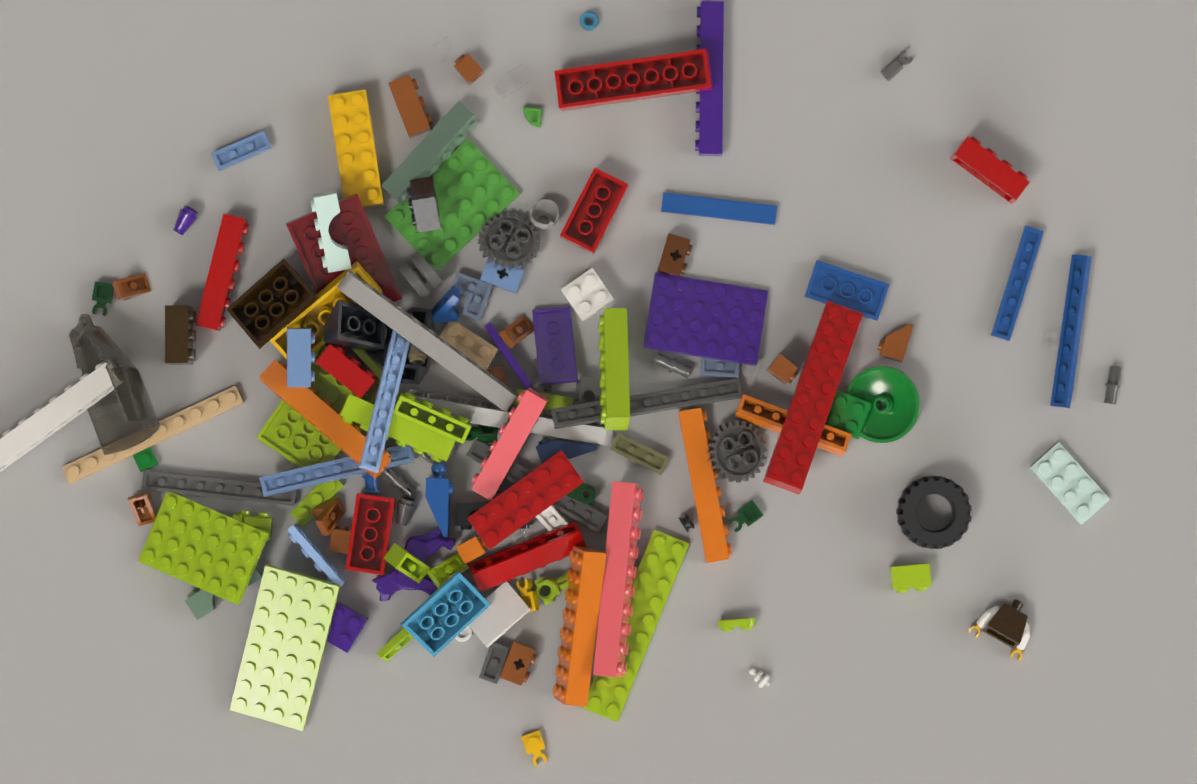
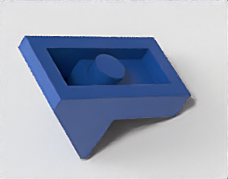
M454 285L431 309L434 323L459 320V311L454 308L460 301L459 289Z

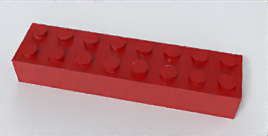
M707 49L554 71L558 105L561 111L713 90L709 52Z

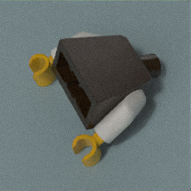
M1016 599L1012 601L1011 605L1004 603L1002 606H994L988 609L977 620V625H972L969 628V632L973 628L978 630L975 637L980 635V629L983 628V632L1013 648L1010 651V657L1012 658L1013 654L1018 652V661L1022 659L1021 651L1025 649L1030 638L1029 624L1027 623L1028 616L1020 612L1023 603Z

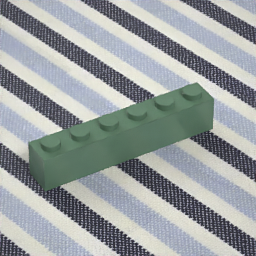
M458 101L381 187L403 206L408 202L407 188H410V180L425 178L434 174L438 170L439 165L450 157L451 152L462 144L468 133L477 127L479 122L477 117Z

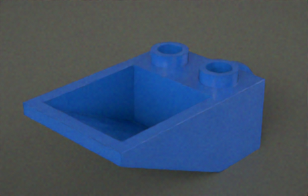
M436 461L431 467L435 478H426L425 498L443 537H449L450 494H454V483H451V479L442 478L447 470L446 465L443 462L439 463Z

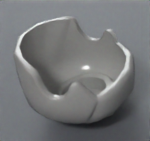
M550 199L538 200L536 205L531 208V222L543 230L554 227L559 220V206Z

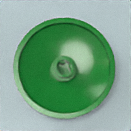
M877 366L866 369L851 381L846 390V393L872 403L861 433V437L868 441L889 443L899 440L913 429L919 418L921 400L918 389L909 376L896 368Z

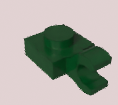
M485 425L471 426L466 441H472L477 437L478 441H497L498 428Z

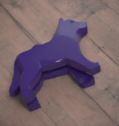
M438 529L427 534L409 537L404 549L426 564V557L434 554L441 547L452 550L455 538L438 537L441 534V530ZM398 569L372 580V582L377 583L376 590L380 593L379 601L390 600L392 594L399 590H421L431 596L438 589L432 580L424 577L420 583H417Z

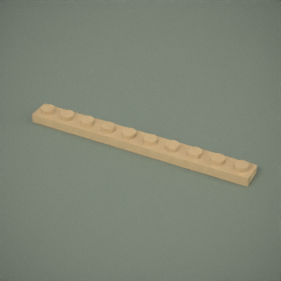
M235 385L63 466L62 469L71 485L133 456V454L243 404L244 401Z

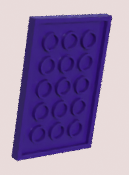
M655 272L643 348L757 366L768 290Z

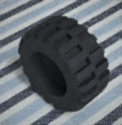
M942 476L922 477L910 483L903 490L901 497H899L897 502L898 508H896L898 525H900L902 533L906 535L908 540L920 547L928 549L949 547L956 541H959L969 528L968 524L972 518L970 516L972 507L969 504L968 495L965 494L964 489L960 485H957L951 479ZM930 494L943 496L950 503L952 509L949 523L944 528L936 531L924 528L916 517L918 503L922 498Z

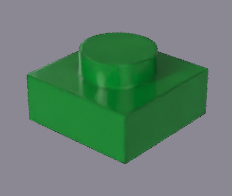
M151 447L133 454L140 472L159 465Z

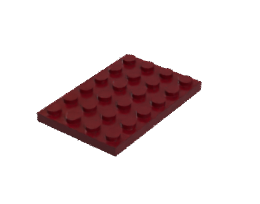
M356 193L339 200L340 213L333 217L328 228L330 237L336 243L347 246L350 264L352 265L357 261L380 286L384 296L393 302L401 300V294L358 194ZM315 211L291 220L286 225L314 290L318 294L345 270L328 273V268L323 267L322 256H325L324 249L319 247L318 238L321 237L320 230L316 231L314 219H318Z

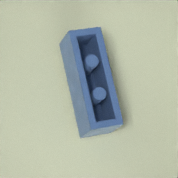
M287 327V387H311V382H314L315 375L314 371H311V363L315 361V353L311 351V344L315 343V332H311L310 327Z

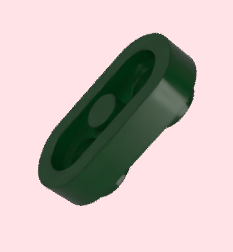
M583 482L566 496L588 505L595 501L596 490L591 485ZM589 491L591 495L585 498L583 493Z

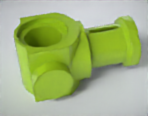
M568 571L555 579L553 577L546 579L544 576L534 581L537 587V595L543 600L545 605L556 601L555 597L560 595V591L568 588ZM543 585L549 586L551 590L550 594L546 597L540 594V588Z

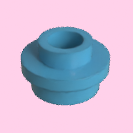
M587 11L580 17V25L585 30H594L599 24L598 16L592 11ZM591 18L593 23L587 24L586 19Z

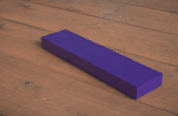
M491 322L484 325L526 390L533 387Z

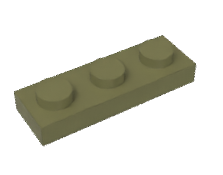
M619 432L610 450L662 475L670 459Z

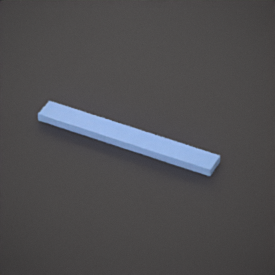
M392 330L359 468L378 473L410 345L407 339Z

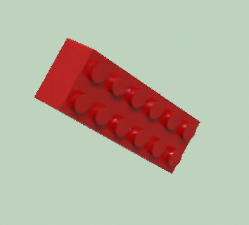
M561 450L467 519L490 550L584 481Z

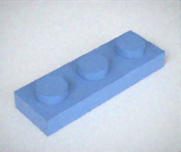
M263 130L212 152L211 155L218 171H222L272 148Z

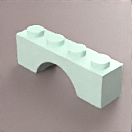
M336 190L313 194L314 200H310L312 212L316 211L318 219H314L316 231L320 230L321 233L318 242L320 249H324L325 256H322L323 267L328 268V273L351 269L347 246L336 243L328 232L331 220L340 213Z

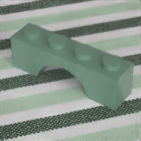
M257 566L247 587L263 576ZM197 589L193 590L187 595L188 599L185 600L197 620L216 609L215 595L202 589L200 591Z

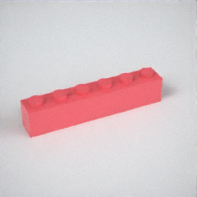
M528 388L526 392L522 390L517 399L520 403L517 408L513 407L508 415L511 418L507 425L504 423L501 427L499 441L494 440L489 449L492 451L490 457L484 458L480 465L483 468L481 473H476L471 481L474 484L471 490L491 501L549 398L531 388Z

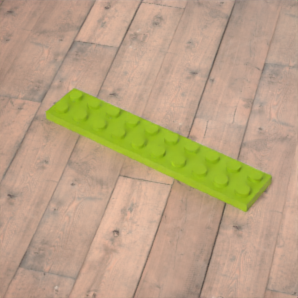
M653 530L638 567L636 578H634L632 586H635L634 597H631L633 614L632 617L629 616V624H631V634L627 636L629 653L625 655L627 673L623 675V678L595 675L589 689L587 707L582 706V708L618 722L689 543Z

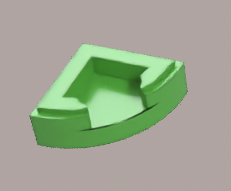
M523 106L527 121L531 125L540 128L542 108Z

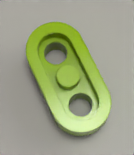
M756 617L717 620L718 628H722V632L734 631L733 627H741V630H752L753 626L756 625Z

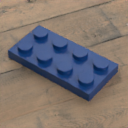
M816 260L804 297L824 304L830 301L863 313V317L878 321L890 284Z

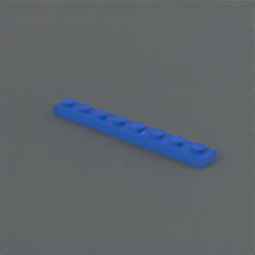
M1072 254L1050 404V406L1070 408L1092 259L1088 255Z

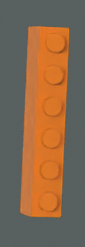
M743 394L734 417L780 433L787 410ZM825 425L817 448L842 457L846 452L852 434Z

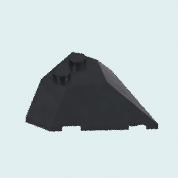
M412 307L407 310V313L436 333L431 309ZM388 325L385 326L384 349L372 352L367 351L383 367L393 330ZM407 353L400 383L419 385L430 369L431 357L426 354L427 358L424 364L412 365L408 360Z

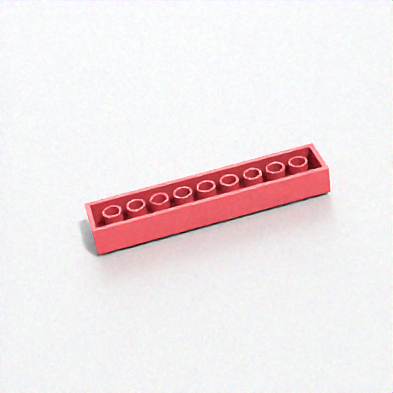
M612 481L605 550L606 561L593 675L623 678V675L627 673L625 655L629 653V644L627 643V636L631 634L629 616L632 617L633 614L631 597H634L635 586H632L633 578H636L637 567L634 564L639 554V548L636 547V544L641 534V529L638 528L639 520H642L643 514L640 504L644 500L642 486L635 483Z

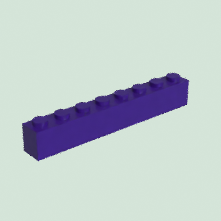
M701 1L700 6H697V18H700V25H697L696 37H700V44H696V50L707 49L709 52L713 90L696 92V94H699V102L696 101V113H699V121H695V132H699V140H695V151H699V156H722L724 1Z

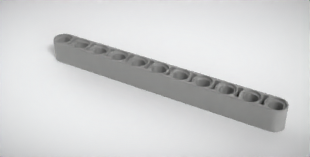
M348 271L337 286L341 292L502 410L507 412L518 398V394L353 272Z
M421 389L408 390L409 393L416 396V400L421 402L423 399L433 403V407L439 410L441 407L446 408L455 417L461 415L468 418L469 423L501 428L504 423L506 425L511 419L508 417L513 407L517 408L518 406L512 405L506 412L488 400ZM543 410L530 433L609 445L612 443L614 430H604V424L600 422L554 429L551 411Z

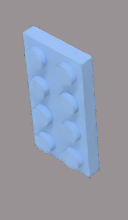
M298 524L292 525L287 530L290 533L288 537L295 544L299 543L301 545V552L307 558L310 557L315 561L313 564L320 573L324 572L328 576L326 578L327 581L341 585L340 587L348 582Z

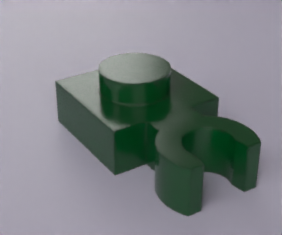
M95 281L92 300L97 301V304L92 308L93 314L96 315L97 309L102 308V316L107 315L106 303L112 304L114 293L112 284Z
M751 500L737 511L740 516L738 518H731L728 523L738 522V527L734 530L738 532L741 530L742 524L746 523L749 527L764 515L753 500Z

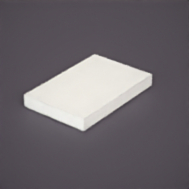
M508 582L503 583L486 598L491 605L469 624V627L487 648L531 610Z

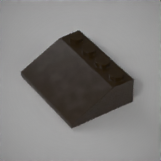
M282 259L226 310L256 346L261 349L318 297L285 259Z

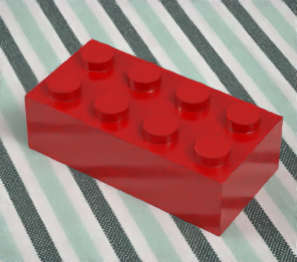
M967 136L950 159L1011 204L1014 203L1030 183L1027 180V175L1021 171L1016 172L1011 168L1012 165L1004 159L1001 161L995 157L997 154L990 148H983L980 145L981 142L972 136L970 138Z
M594 167L560 234V238L594 255L629 184Z
M356 494L345 570L385 575L387 561L384 557L389 551L396 499Z

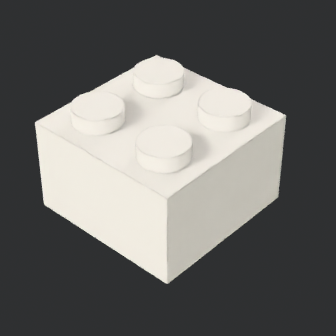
M593 268L561 289V292L582 322L614 301V298Z

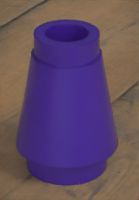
M185 205L183 209H180L173 230L184 235L197 219L198 212Z

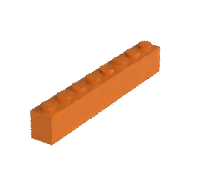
M274 360L259 376V380L359 465L366 437L360 433L362 430L354 423L351 425L342 421L343 416L339 415L340 411L336 413L331 408L332 404L325 398L321 400L317 396V391L312 387H287V366L281 361L278 363ZM384 449L378 473L369 470L365 471L374 479H377L391 463L389 458L391 455Z
M701 408L679 411V421L706 563L727 560L729 555L732 554L731 544L726 543L725 538L729 534L727 524L723 525L722 522L725 512L723 505L719 506L718 498L722 497L720 486L716 487L715 479H718V475H716L717 470L716 468L711 469L712 463L708 462L712 455L707 454L708 451H711L707 446L708 441H711V439L709 438V430H705L704 423L707 422L706 411H702Z

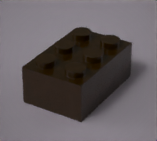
M165 305L166 364L193 365V361H196V349H193V341H196V330L193 329V322H196V311L189 305Z

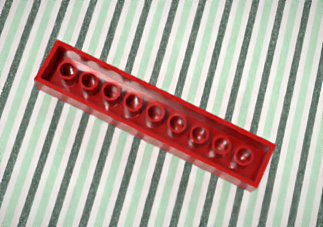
M830 301L826 302L763 482L798 495L801 493L863 313Z

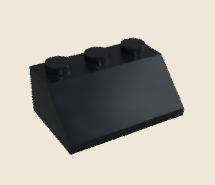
M338 301L324 324L323 342L369 352L384 349L386 324L360 305Z

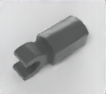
M906 50L901 51L897 60L894 59L880 71L888 81L903 69V65H908L912 62V57L909 60L903 59Z

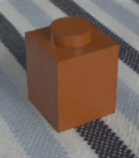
M462 54L455 61L456 65H454V68L469 85L484 74V70L469 54L466 56Z
M337 525V529H333L329 552L348 554L351 531H348V527Z

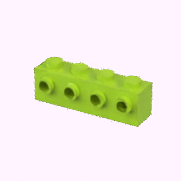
M409 392L399 394L394 406V414L464 444L471 429V423L468 422V418L461 415L455 417L451 415L450 410L443 407L439 410L433 407L434 404L423 399L422 402L416 400V396Z

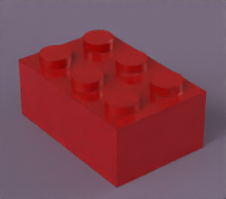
M329 344L316 360V363L363 400L376 385L377 381L374 380L376 375L367 368L363 371L360 368L361 363L352 356L348 359L345 356L346 351L340 346Z

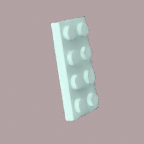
M1060 442L1056 443L1029 467L1080 525L1110 500Z

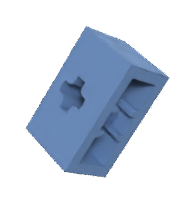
M486 261L480 280L517 294L524 275V271L521 270L522 266L519 267V270L512 266L511 271H509L508 266H505L504 269L508 277L504 276L503 279H500V275L497 273L498 271H503L501 270V265L494 268V261L491 263Z

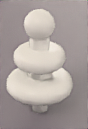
M754 668L749 669V674L755 676L754 681H760L758 683L759 688H762L764 685L768 687L771 685L768 682L770 679L769 674L763 677L762 671L756 672Z

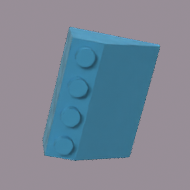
M457 571L400 624L435 657L491 604L468 579Z

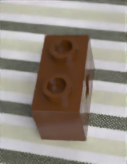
M668 233L657 271L680 277V274H685L687 263H684L686 255L690 256L693 246L689 244L690 239ZM675 251H678V255L681 256V259L677 258L676 261H673V257L670 256V254H674Z

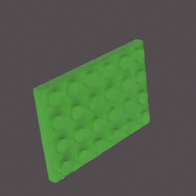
M469 139L464 141L448 159L439 165L438 170L429 176H433L441 229L418 233L417 225L413 226L409 202H406L403 206L398 203L384 216L416 251L418 250L424 259H427L437 272L477 236L479 231H482L481 227L486 225L487 219L492 221V215L497 217L500 212L506 209L520 195Z

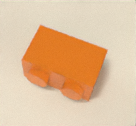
M475 536L457 546L456 549L464 564H467L485 554L487 545L481 538L479 539L478 536Z

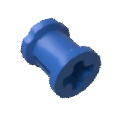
M370 474L362 475L366 488L364 494L381 492L378 478L374 479Z

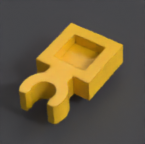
M531 578L524 579L525 586L523 581H517V589L521 592L519 596L531 609L528 613L540 610L537 592L531 590L533 586Z
M537 730L521 736L527 755L532 753L534 755V766H538L536 762L538 757H542L546 763L547 757L541 752L546 747L540 731Z

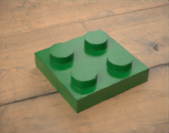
M837 389L825 425L852 434L851 437L860 439L872 403Z

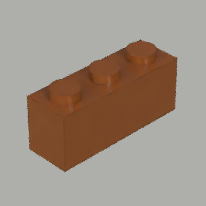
M410 75L389 82V87L409 138L431 131L430 125L433 123L429 114L425 115L423 108L426 105L423 97H418L416 90L419 87L416 79H411Z

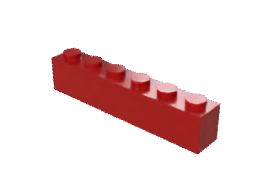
M223 213L196 326L220 331L225 326L226 317H224V313L231 303V298L228 297L230 291H233L236 280L233 277L234 273L239 271L240 261H238L239 253L243 254L245 243L242 241L244 235L248 234L250 226L245 218Z
M574 521L469 565L481 592L489 590L498 584L509 582L518 576L526 575L535 569L543 568L555 561H560L570 556L573 546H587L577 522Z

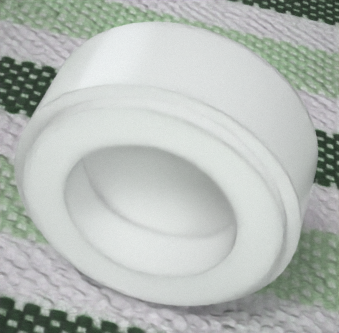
M469 625L455 637L457 641L465 642L471 637L472 629Z

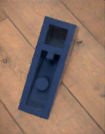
M549 438L539 441V446H536L541 464L561 450L568 460L597 450L596 445L556 440L550 441Z

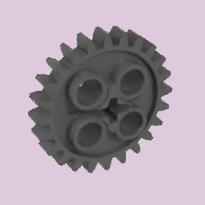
M507 211L506 216L500 212L499 218L492 215V221L487 219L486 225H482V231H479L478 236L480 237L478 239V244H480L479 251H484L482 257H488L487 263L495 262L494 268L501 265V270H504L505 266H508L509 271H511L512 266H515L519 270L520 264L525 268L527 262L532 263V257H537L536 251H539L540 245L538 244H540L541 240L537 238L539 237V231H535V225L530 226V219L524 221L525 215L518 218L517 212H515L514 216H511L509 211ZM501 228H508L509 231H503ZM515 228H517L518 230L514 233L513 240H511L508 243V246L504 254H501V252L505 248L506 242L510 240L512 232ZM519 236H523V237H525L526 239H525V240H521V239H519L518 237H519ZM492 243H499L500 246H494ZM510 251H514V252H516L517 254H516V255H512V254H510L509 252H510Z
M734 420L732 423L731 421L726 422V426L724 424L719 425L720 430H714L716 436L709 437L713 443L707 444L711 448V451H708L707 454L712 455L708 462H714L711 469L717 468L716 475L723 473L722 479L728 478L729 482H734L735 480L736 483H739L742 480L749 481V477L755 478L754 473L761 472L758 467L765 466L761 460L767 459L763 452L768 451V449L762 448L766 441H760L763 434L757 435L758 428L752 429V424L746 425L745 421H740L739 423L738 420ZM741 435H743V436L745 437V443H744V444L741 443V440H740ZM725 440L728 443L727 450L723 446ZM749 445L752 446L751 449L741 451L736 454L726 456L724 458L722 456L725 453L736 451L739 448H745ZM747 453L751 456L750 462L746 460ZM730 459H732L734 462L733 468H731L729 465Z

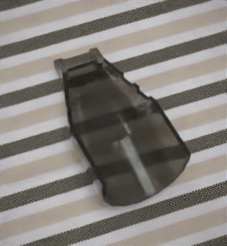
M83 313L80 315L75 329L70 331L69 338L73 347L77 369H81L82 375L92 373L101 362L107 363L105 368L114 390L87 410L103 453L108 455L127 450L149 439L158 431L160 422L139 370L100 326H94L90 315Z

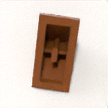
M150 492L128 497V502L138 526L155 521L156 513Z

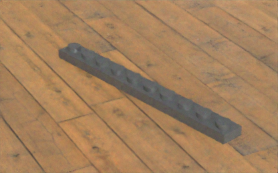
M739 378L632 395L630 396V417L740 399L743 395ZM600 401L551 409L554 429L600 422V413L602 412Z

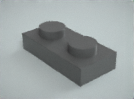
M496 642L490 645L479 678L497 684L510 647Z

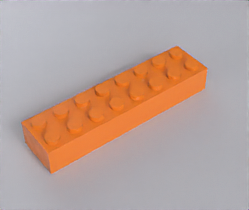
M573 546V551L570 552L569 556L571 568L567 573L569 584L568 589L565 590L566 608L562 612L564 624L560 629L561 646L558 647L557 651L559 663L555 668L557 679L556 684L553 685V695L555 699L564 705L587 707L606 553L597 548Z

